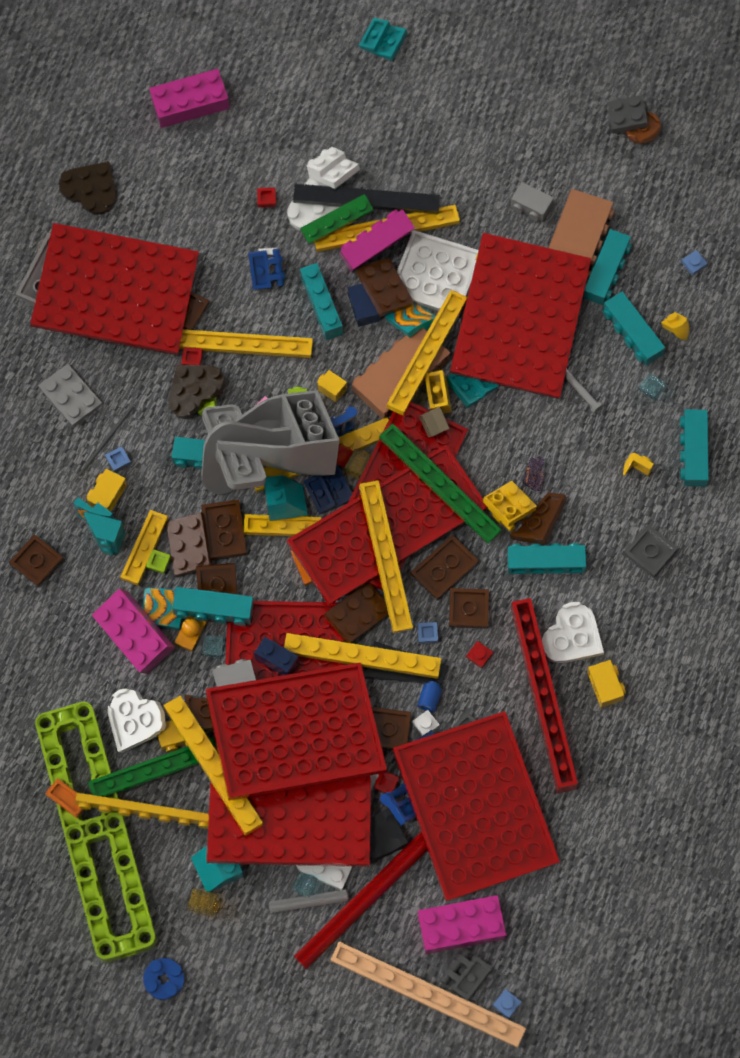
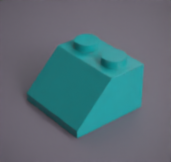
M283 475L266 477L264 486L270 521L308 515L303 485Z
M84 512L87 526L100 550L106 555H119L125 537L122 521Z
M207 845L191 857L207 894L244 877L239 864L207 863Z

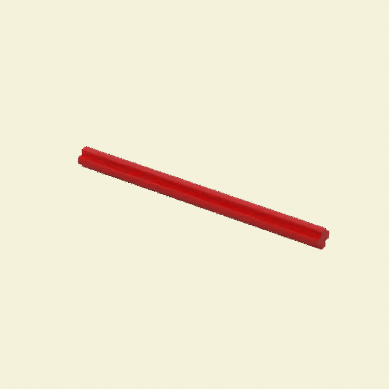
M422 832L399 852L294 955L297 962L304 969H307L427 851Z

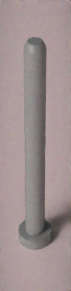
M566 368L565 379L592 407L591 411L593 414L601 410L604 405L600 401L597 402Z

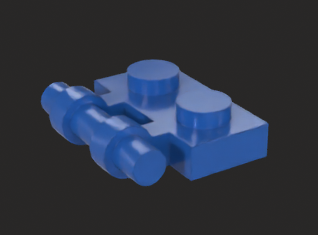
M279 248L272 250V257H268L267 250L248 252L253 290L271 288V280H276L277 286L284 285L283 257L280 255ZM269 264H274V273H270Z

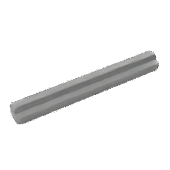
M339 890L270 901L269 910L271 913L345 902L349 899L348 891Z

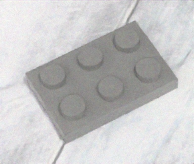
M66 364L38 385L39 389L72 427L102 406V402L69 364Z

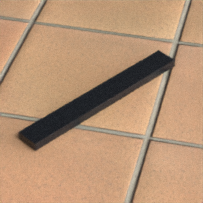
M307 184L294 185L293 203L343 206L365 194L373 209L392 211L403 209L405 212L439 214L440 195L346 187L334 189L329 186Z

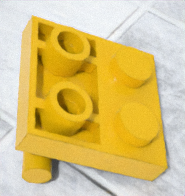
M513 481L486 495L482 501L492 513V517L499 524H503L510 532L515 529L514 523L531 514L537 508V505Z

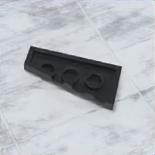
M376 641L373 645L376 648L406 652ZM440 664L438 679L365 667L363 674L366 679L374 678L421 684L434 681L442 685L449 666Z

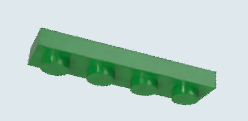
M364 194L304 225L300 230L308 245H311L374 212V209Z

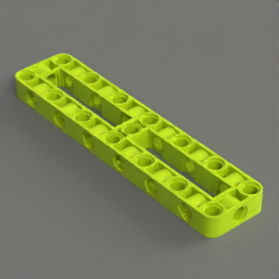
M88 702L75 703L42 713L36 718L35 725L51 785L58 778L74 790L59 733L76 728L79 729L81 735V742L91 772V779L93 780L111 773L96 715L91 704ZM82 711H89L88 716L80 717ZM44 722H51L48 728H42ZM99 747V751L97 753H90L91 748ZM55 758L61 759L58 765H52V760ZM115 793L107 798L118 799V795ZM56 803L98 958L107 963L153 949L157 938L124 817L119 815V812L111 811L110 813L101 812V816L83 821L81 814L78 818H75ZM113 821L120 822L117 828H110V823ZM93 827H100V831L97 834L90 833ZM75 832H80V833H81V836H80L79 839H77V840H72V839H71V836H72L73 833H75ZM106 839L109 840L113 861L132 924L131 933L115 937L112 932L89 844ZM124 858L130 859V863L127 866H121L120 861ZM90 870L91 874L87 878H82V872ZM134 896L140 897V902L136 905L130 903ZM100 908L101 913L98 916L94 917L91 915L93 909ZM148 934L151 936V940L148 943L141 942L143 935ZM109 946L112 948L110 954H101L104 947Z

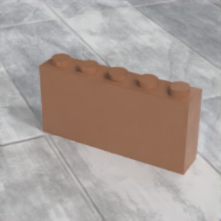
M571 189L549 248L591 258L590 266L594 267L597 260L595 253L601 250L603 244L601 237L602 235L606 236L609 228L607 221L608 219L612 220L615 212L612 209L613 202ZM588 271L586 282H588L591 271Z
M424 328L420 329L410 338L405 336L401 340L398 339L393 344V348L388 352L382 353L375 364H370L366 372L362 376H357L352 382V391L382 419L389 417L393 412L387 409L386 405L427 333ZM443 345L427 373L439 371L450 360V352ZM424 377L422 383L420 384L419 388H420L424 383H426V382H425V377Z

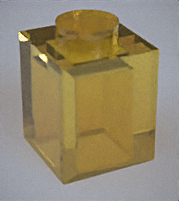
M354 449L344 467L345 474L359 480L371 457L370 454L365 450L359 451Z
M193 888L187 906L188 911L212 917L213 912L217 913L220 901H217V894Z

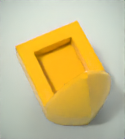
M674 312L661 322L664 329L674 333L679 339H688L690 326L686 317Z
M631 453L624 464L623 475L625 476L631 467H634L649 476L654 463L646 456Z

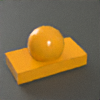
M194 617L186 618L174 642L175 645L193 652L209 619L207 621H199Z

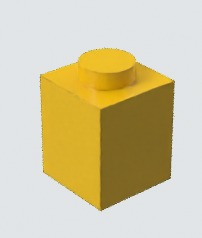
M330 370L326 374H322L317 381L318 391L334 402H337L347 390V382Z

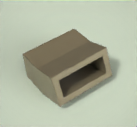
M440 406L419 415L428 437L449 429Z

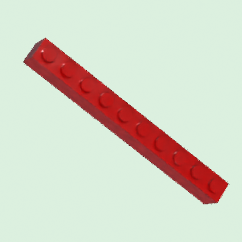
M527 598L513 601L511 612L556 792L559 794L577 789L578 782L532 600Z

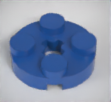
M168 958L153 960L143 975L146 991L158 1000L171 999L184 986L185 978L181 966ZM163 974H167L166 976L167 978H170L169 982L166 981L165 984L162 985L161 981L157 980V978H159V976H162Z

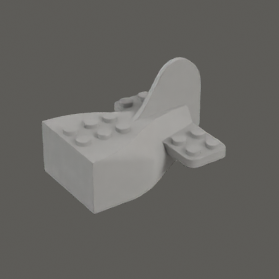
M318 390L277 395L260 402L244 414L241 413L240 408L236 405H222L203 409L202 419L208 435L203 446L201 478L208 491L215 494H225L233 490L263 486L266 483V474L263 466L304 475H335L339 438Z

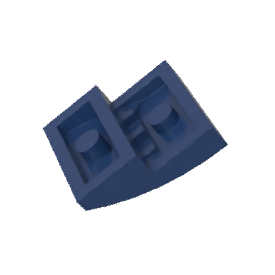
M339 465L336 466L335 475H314L303 481L319 514L347 504L353 493Z

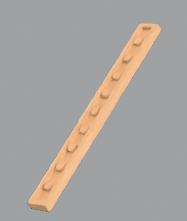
M341 942L338 943L330 960L341 967L518 1048L526 1030L525 1027Z

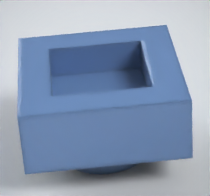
M697 250L681 261L692 276L708 264Z
M122 446L105 455L114 473L131 465V461Z
M437 622L417 623L419 644L438 643Z
M505 989L492 1006L509 1019L521 1004V1001Z

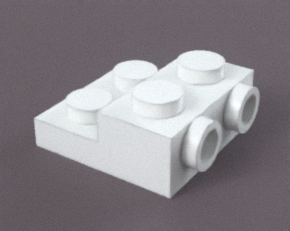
M334 147L323 150L319 157L311 159L307 165L310 178L334 189L360 170L358 163L346 159L345 152Z

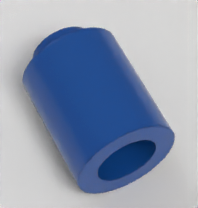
M434 681L424 683L417 704L419 709L428 710L431 713L436 712L442 693L439 683Z

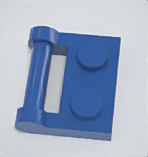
M348 407L346 412L339 417L334 416L330 418L338 437L354 429V418L357 415V410L354 407Z
M404 783L392 792H386L380 796L381 803L389 807L400 825L416 817L409 797L399 803L395 800V798L403 794H408Z

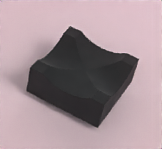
M389 808L370 817L371 863L408 845L406 837Z

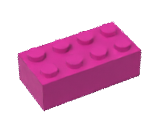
M218 69L149 88L151 100L161 128L229 109L228 96Z
M397 209L387 215L386 221L379 220L372 225L371 231L367 232L365 230L357 235L356 241L352 243L350 240L341 246L339 255L351 273L414 230L415 227L403 209L399 212Z
M118 589L92 614L94 619L140 673L148 674L175 649V646L126 590Z
M498 895L418 910V920L425 955L505 940L506 938Z

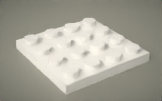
M413 230L397 273L414 303L439 311L450 290L467 297L475 268V258L479 250Z

